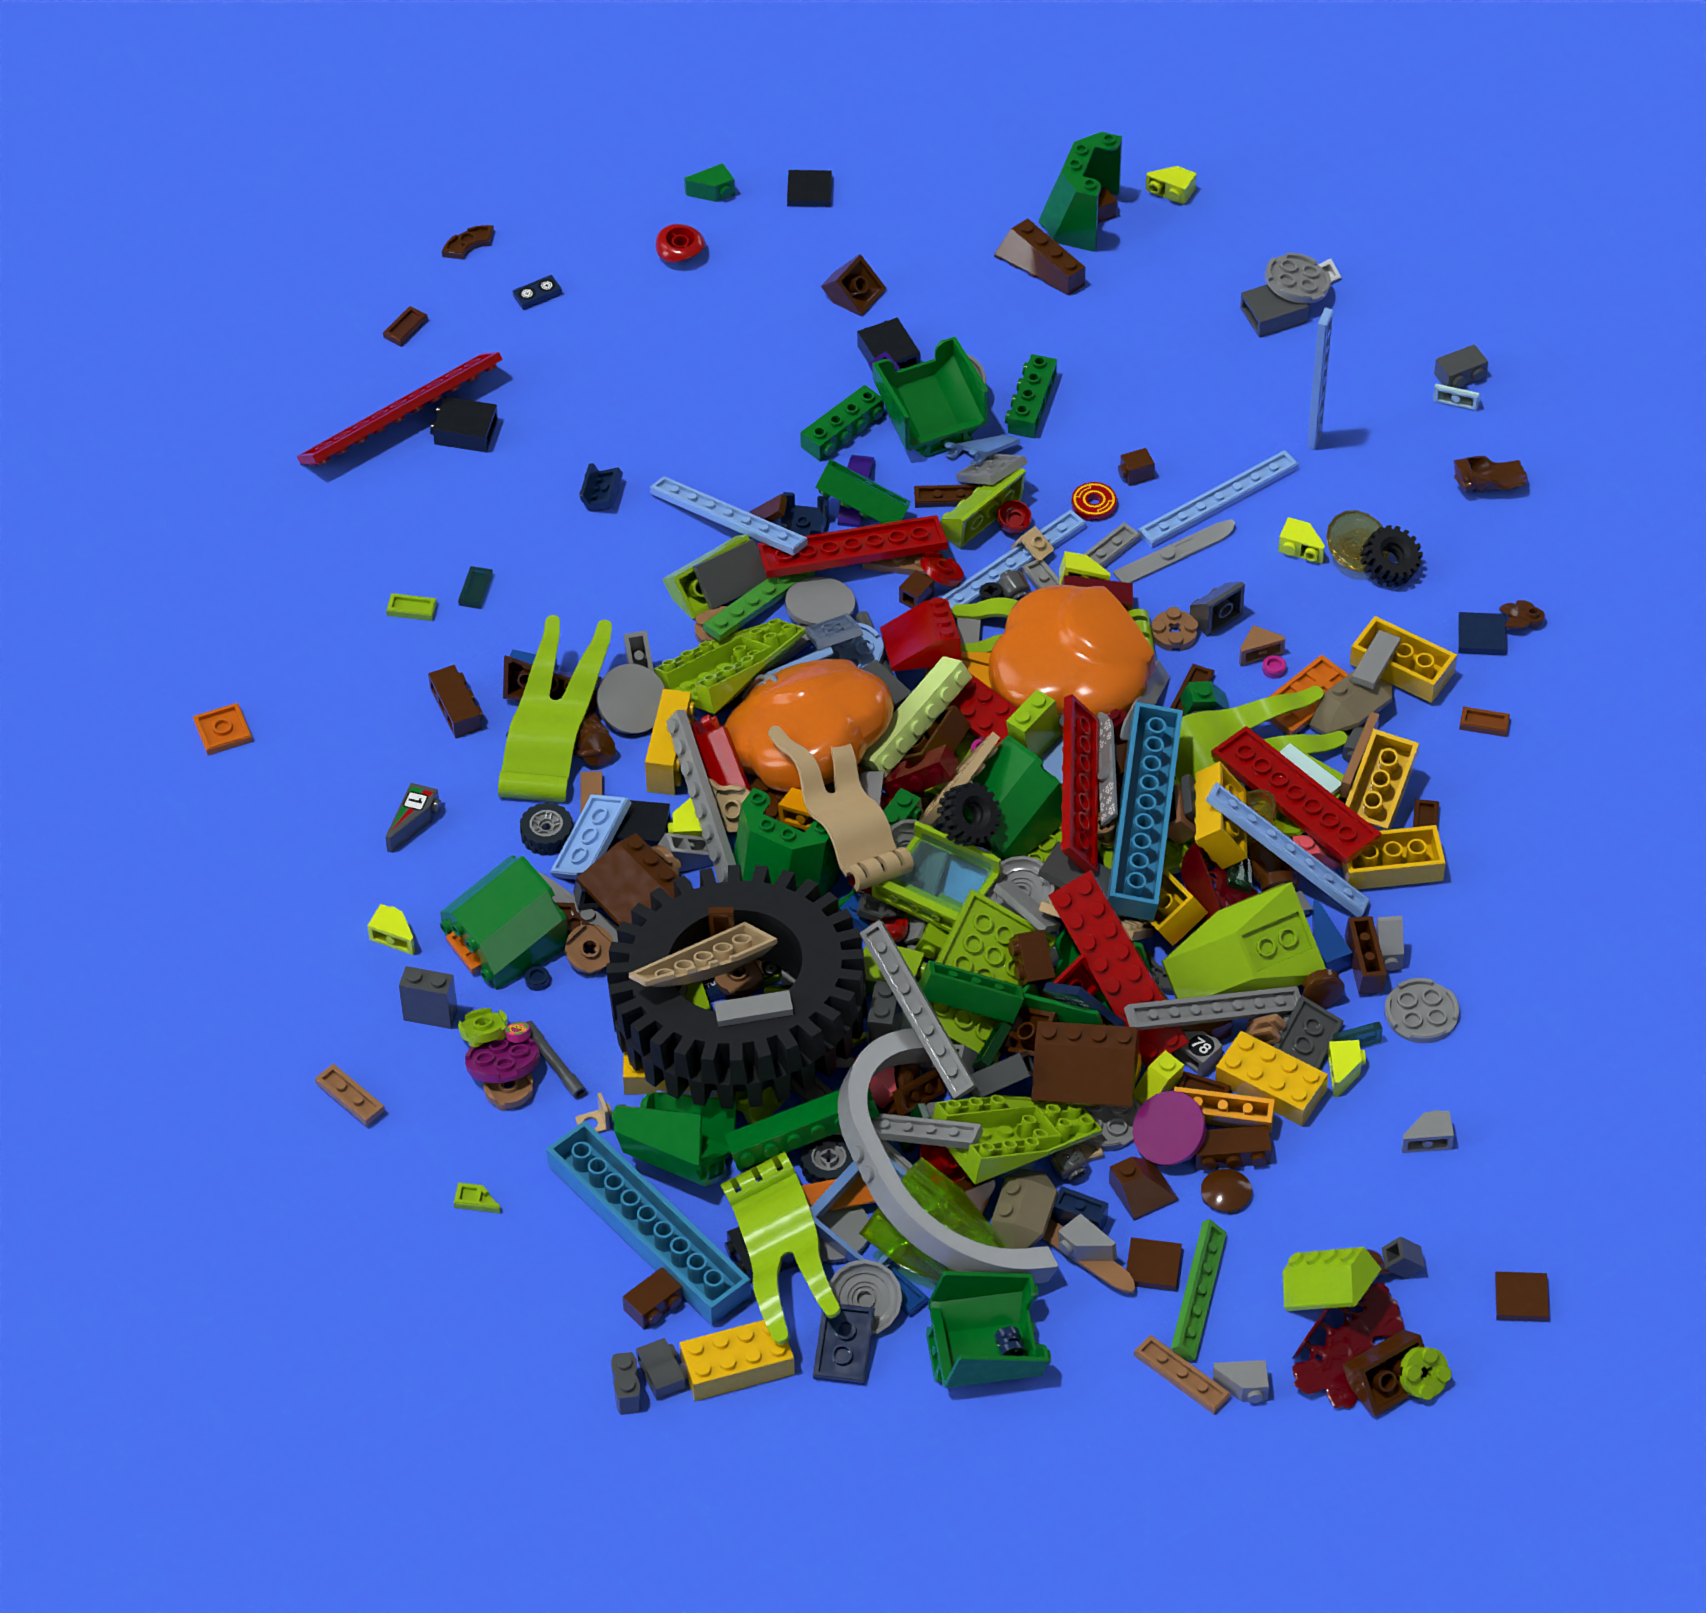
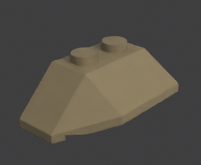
M1354 671L1324 693L1310 722V728L1321 734H1328L1336 731H1346L1362 725L1367 721L1371 712L1378 713L1392 702V684L1380 678L1374 689L1351 682Z
M1019 1169L1005 1178L991 1219V1246L1007 1249L1032 1248L1044 1237L1058 1196L1057 1189L1044 1171Z

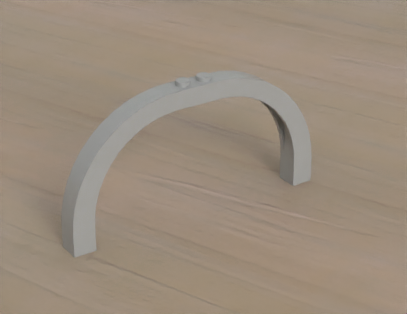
M913 1028L894 1031L871 1042L859 1054L842 1082L838 1097V1117L842 1135L851 1157L880 1210L909 1242L929 1257L952 1270L1029 1273L1033 1275L1034 1284L1048 1282L1059 1267L1048 1246L1007 1249L975 1242L941 1224L927 1213L907 1191L873 1127L867 1103L868 1087L872 1077L887 1068L903 1064L932 1062Z

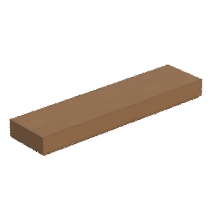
M1374 712L1369 714L1341 781L1340 795L1342 798L1347 799L1373 728L1378 730L1380 714Z
M1149 1335L1134 1350V1357L1213 1415L1231 1398L1230 1392L1152 1335Z

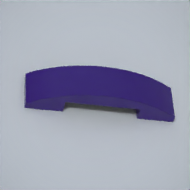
M851 455L847 468L869 479L872 474L874 457ZM840 504L838 525L860 527L863 516L859 514V510L853 507L846 508Z

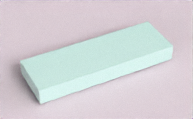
M1291 743L1279 751L1333 795L1341 790V782Z

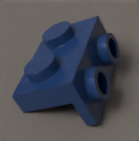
M594 463L588 464L579 497L589 511L614 506L623 472L619 467L599 471Z

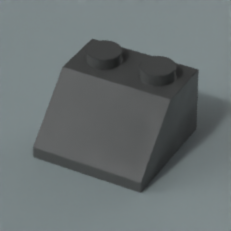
M1243 582L1225 583L1218 588L1212 589L1209 594L1201 599H1196L1190 605V615L1198 622V629L1207 637L1243 615L1245 584Z

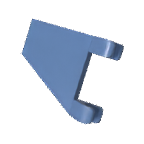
M1004 434L957 444L947 442L945 447L951 448V451L946 456L955 458L962 450L969 451L970 455L975 456V459L970 461V463L980 465L986 457L1019 444L1020 439Z

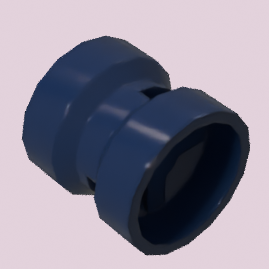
M1004 1327L995 1333L994 1339L997 1346L1000 1347V1356H1024L1026 1354L1024 1344L1020 1342L1021 1335L1017 1327Z

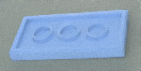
M591 794L550 871L552 876L576 880L577 873L584 872L603 856L632 802L625 797Z

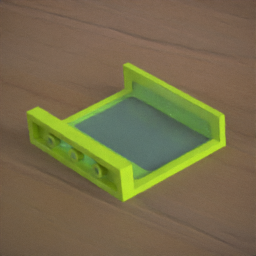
M916 821L914 823V837L906 847L913 858V870L910 873L872 886V896L950 932L969 891L973 889L986 896L1001 875V859L992 853L976 848L974 845L954 844L955 840L949 841L946 838L948 834L942 833L928 824Z

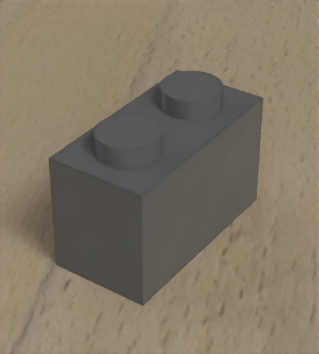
M1473 344L1436 358L1434 375L1442 385L1461 388L1464 385L1485 378L1487 376L1488 361L1477 346Z

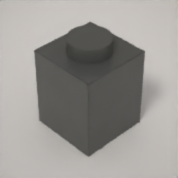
M1400 1236L1382 1247L1385 1269L1404 1279L1425 1268L1421 1246Z

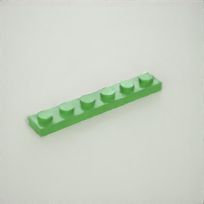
M815 571L766 579L703 623V630L721 642L785 597L792 585L800 580L813 577Z
M1211 1219L1202 1221L1171 1349L1187 1362L1196 1359L1227 1234L1226 1231Z

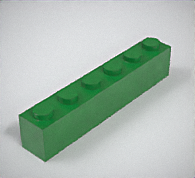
M868 1087L867 1103L872 1120L879 1117L880 1114ZM840 1090L724 1134L738 1171L771 1159L783 1152H789L841 1132L838 1117Z

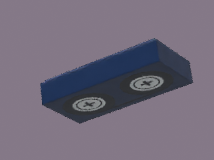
M551 274L512 290V293L520 307L526 309L562 294V288Z

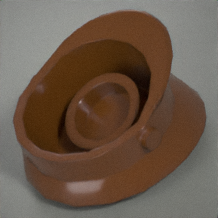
M1331 969L1312 972L1302 982L1303 996L1324 1009L1335 1004L1345 991V985L1339 978L1338 973Z

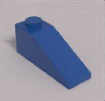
M1314 900L1312 934L1326 969L1340 972L1350 968L1352 951L1319 900Z

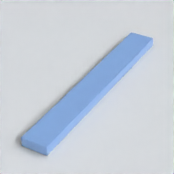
M1329 308L1324 309L1317 327L1307 448L1311 450L1317 448L1323 431L1333 322V309Z
M1284 450L1138 529V533L1153 548L1298 470L1299 464Z
M665 476L649 487L650 494L744 535L748 534L751 538L793 556L808 545V538Z
M1070 509L1039 531L1055 549L1085 529L1086 522ZM1020 543L941 598L948 599L951 611L952 607L957 604L976 603L981 600L979 589L982 585L989 582L997 583L1000 575L1006 570L1011 569L1012 571L1022 572V566L1036 559L1024 544Z
M1216 782L1212 786L1205 800L1356 917H1361L1364 914L1370 901L1366 896Z

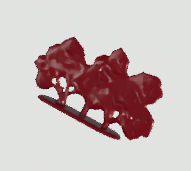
M1193 843L1182 859L1181 874L1186 889L1208 911V914L1199 922L1201 926L1218 910L1258 894V892L1251 886L1242 885L1239 881L1241 877L1247 874L1248 862L1245 859L1222 870L1216 862L1211 861L1208 853L1203 848H1200L1197 843ZM1204 857L1208 858L1209 860L1205 862ZM1213 863L1215 865V869L1213 871H1208V864ZM1211 879L1214 880V882H1215V884H1216V889L1214 888Z
M1383 1282L1371 1284L1362 1297L1363 1302H1358L1357 1306L1364 1308L1362 1312L1354 1313L1349 1311L1348 1307L1336 1308L1343 1312L1345 1318L1344 1324L1339 1329H1333L1323 1321L1332 1309L1325 1308L1292 1357V1359H1296L1305 1347L1310 1350L1311 1358L1308 1361L1296 1363L1292 1367L1293 1375L1296 1379L1294 1386L1308 1395L1325 1389L1328 1399L1335 1408H1351L1354 1406L1358 1397L1349 1387L1342 1364L1375 1346L1373 1344L1374 1337H1391L1405 1329L1403 1318L1399 1315L1400 1308L1398 1302L1389 1296V1288ZM1347 1314L1352 1315V1320L1348 1319ZM1318 1327L1327 1331L1326 1344L1324 1346L1313 1345L1309 1342ZM1316 1355H1320L1323 1361L1317 1360Z

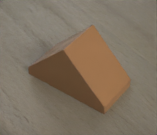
M1253 625L1240 647V666L1262 661L1268 656L1283 655L1285 651V637Z

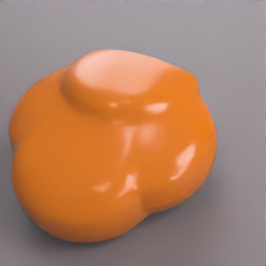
M1072 585L1047 586L1034 590L1022 597L1010 610L1005 630L992 648L988 666L991 689L1017 708L1038 689L1056 701L1057 712L1060 715H1063L1064 697L1073 694L1096 717L1099 712L1107 714L1114 709L1119 711L1123 709L1128 714L1134 701L1139 696L1145 694L1149 678L1156 671L1155 656L1150 644L1120 601L1105 586L1081 587Z
M845 659L814 660L796 664L774 673L778 677L776 682L768 679L765 681V684L760 686L757 684L744 701L732 711L724 727H727L744 773L758 777L770 789L789 792L792 787L801 790L799 773L793 760L779 750L768 736L771 726H779L792 741L803 746L813 755L820 768L824 785L834 782L831 746L841 747L851 743L858 766L866 750L879 740L887 730L892 720L894 703L885 682L878 676L857 667L852 661Z

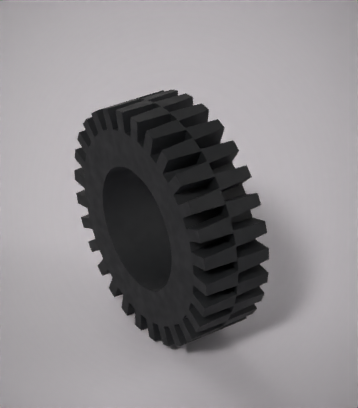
M728 865V881L716 883L712 868L700 870L699 888L694 889L685 875L673 880L674 899L659 887L650 893L651 909L638 903L631 910L632 924L624 921L621 922L617 929L618 942H611L610 963H607L606 970L614 1030L617 1033L618 1045L622 1053L627 1052L629 1064L635 1071L644 1068L646 1081L654 1087L665 1080L667 1094L679 1099L689 1086L693 1104L706 1106L712 1090H716L721 1109H734L736 1092L747 1091L750 1108L763 1106L762 1089L771 1087L778 1102L790 1099V1079H794L804 1092L816 1086L815 1069L826 1077H830L837 1071L836 1056L847 1060L853 1052V1038L860 1040L864 1031L863 1018H867L868 1003L861 935L859 929L854 928L852 915L847 908L839 911L838 898L831 892L820 898L818 883L807 879L797 889L795 873L783 869L775 884H771L768 866L756 865L752 880L743 881L740 865ZM709 907H734L735 926L746 922L777 938V944L757 960L778 965L796 978L795 983L789 989L793 1015L718 1027L715 1011L701 1008L685 999L679 993L682 985L645 987L630 979L629 973L709 938Z

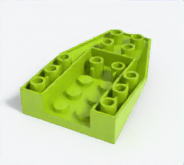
M778 618L772 619L766 623L733 633L721 642L716 639L701 642L698 647L680 653V656L674 659L663 661L662 665L653 668L654 673L661 679L665 689L691 692L692 702H695L696 708L715 714L741 694L754 678L764 674L806 633V629Z
M1292 882L1280 884L1218 910L1161 961L1176 999L1293 987L1301 985L1312 972L1326 969Z
M992 1095L989 1097H971L969 1099H951L936 1102L932 1119L981 1124L983 1133L978 1144L969 1145V1149L946 1147L974 1184L1102 1134V1128L1083 1105L1032 1102L1031 1097Z

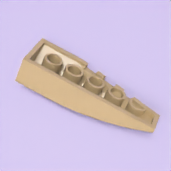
M743 922L629 973V978L645 987L685 985L730 973L733 969L750 964L753 960L762 957L777 944V938Z

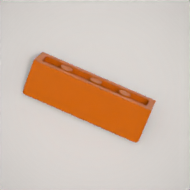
M861 1175L827 1212L876 1203ZM836 1179L801 1185L809 1208Z

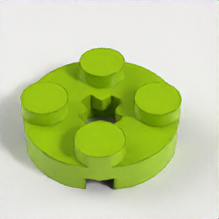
M491 1008L471 1011L464 1016L465 1020L462 1023L461 1021L458 1023L460 1037L468 1041L471 1047H479L483 1043L493 1040H503L506 1038L505 1028L509 1025L507 1015L502 1010H498L499 1013L492 1012Z
M1427 1346L1411 1349L1402 1359L1400 1366L1403 1367L1402 1376H1400V1383L1403 1389L1411 1396L1426 1400L1437 1396L1444 1389L1452 1375L1443 1353L1438 1349ZM1423 1367L1427 1368V1376L1421 1378V1375L1423 1374L1421 1369Z

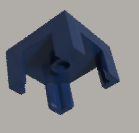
M783 492V495L787 497L785 514L781 519H777L776 525L802 536L826 532L829 518L828 497L818 496L817 507L795 505V494Z

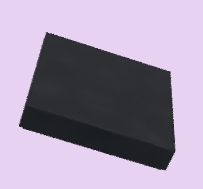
M788 170L787 206L830 207L832 170Z

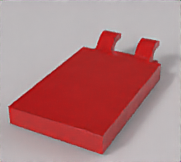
M708 714L702 717L701 722L707 731L700 735L696 726L691 729L707 777L713 779L719 785H741L751 792L727 727L720 728L716 716L711 717Z

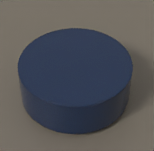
M541 966L529 968L525 973L526 986L533 991H541L547 988L550 983L548 970Z

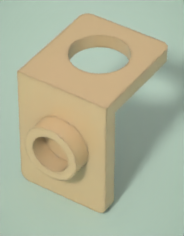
M1036 526L1019 537L1010 546L1013 549L1020 543H1023L1038 562L1054 551L1052 545Z
M600 1092L597 1093L599 1110L576 1116L577 1126L587 1119H594L598 1122V1125L593 1129L598 1133L610 1130L609 1118L612 1117L611 1107L609 1103H605Z

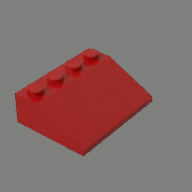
M937 597L930 601H924L880 627L891 671L934 667L943 656L962 661L960 636L948 599Z

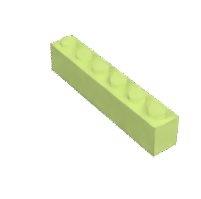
M943 656L893 713L892 720L883 736L866 750L860 764L865 772L884 771V778H886L972 679V675L961 660Z

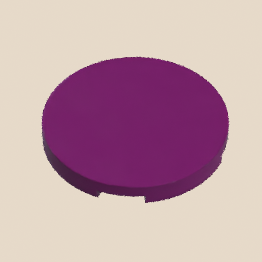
M530 1037L521 1043H512L506 1038L503 1040H493L483 1043L479 1047H470L465 1055V1064L469 1075L479 1081L488 1083L509 1082L524 1077L532 1072L540 1061L539 1048Z
M1165 1091L1149 1098L1138 1110L1133 1123V1139L1138 1151L1150 1162L1164 1167L1188 1161L1195 1156L1205 1140L1207 1131L1201 1106L1190 1096L1177 1091Z

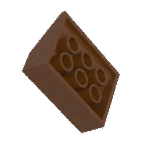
M635 833L616 843L576 878V882L620 925L622 921L632 924L631 910L638 903L651 909L650 893L659 887L674 899L673 880L679 878V876Z
M1038 1021L1034 1050L1032 1102L1132 1108L1140 1046L1138 1027Z

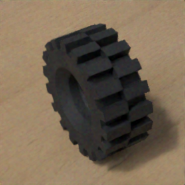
M1387 525L1385 528L1383 526L1379 527L1367 539L1360 552V556H1363L1360 560L1361 565L1366 564L1363 569L1365 573L1370 572L1371 576L1369 578L1372 580L1377 578L1380 585L1386 582V587H1392L1394 583L1396 587L1401 586L1402 583H1407L1422 563L1420 559L1423 557V553L1418 552L1421 548L1420 543H1414L1417 538L1414 535L1409 537V531L1405 529L1402 532L1399 526H1395L1394 529H1392V525ZM1383 551L1393 553L1398 563L1389 562L1384 557Z
M977 782L958 785L943 794L944 798H940L939 804L942 807L937 808V813L941 814V818H937L938 824L943 823L944 827L941 828L942 833L948 832L946 838L949 841L955 840L954 844L970 846L993 838L991 835L997 833L998 830L995 827L1000 826L1001 820H998L997 816H1001V810H997L996 806L1000 804L998 800H993L995 794L992 791L987 793V786H980V783ZM965 805L972 812L971 824L965 820L963 815Z

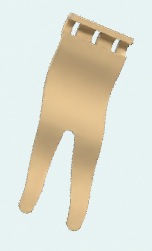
M771 726L768 736L779 750L787 754L795 763L800 777L805 806L813 819L818 821L829 834L839 867L845 877L854 875L856 881L854 889L856 892L910 873L914 867L912 855L906 848L896 847L885 813L879 804L864 792L859 780L856 757L851 743L841 747L831 746L835 792L828 793L824 786L820 768L813 755L806 748L792 741L779 726Z

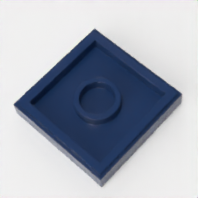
M1459 612L1458 653L1505 655L1506 614Z

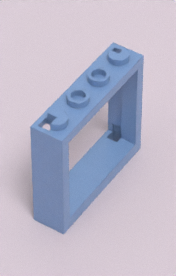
M890 1159L897 1175L910 1195L926 1207L925 1211L936 1218L940 1213L938 1209L941 1200ZM854 1161L810 1207L818 1236L843 1255L849 1262L864 1260L865 1258L819 1220L861 1175ZM901 1235L877 1262L889 1269L891 1266L889 1263L894 1257L898 1259L907 1249L906 1244L909 1241Z

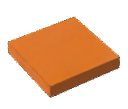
M238 702L193 716V722L207 756L253 742L252 735Z

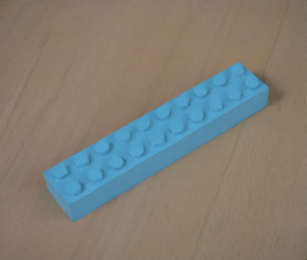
M1135 702L1130 722L1107 898L1117 915L1154 921L1159 904L1183 710Z
M586 1121L580 1123L546 1148L548 1166L656 1271L662 1267L682 1286V1296L711 1325L751 1296L750 1278Z

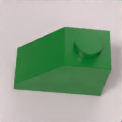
M723 163L684 177L685 194L687 196L717 202L735 195V179Z
M1211 681L1188 682L1180 696L1185 715L1194 711L1229 709L1226 693Z

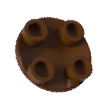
M1218 1169L1209 1173L1204 1178L1201 1185L1202 1201L1216 1210L1227 1212L1231 1215L1237 1214L1249 1202L1252 1187L1247 1177L1233 1169Z

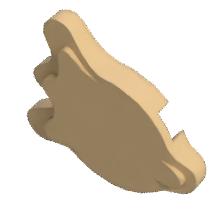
M708 778L725 832H737L741 804L750 791L741 785L722 786L713 779Z

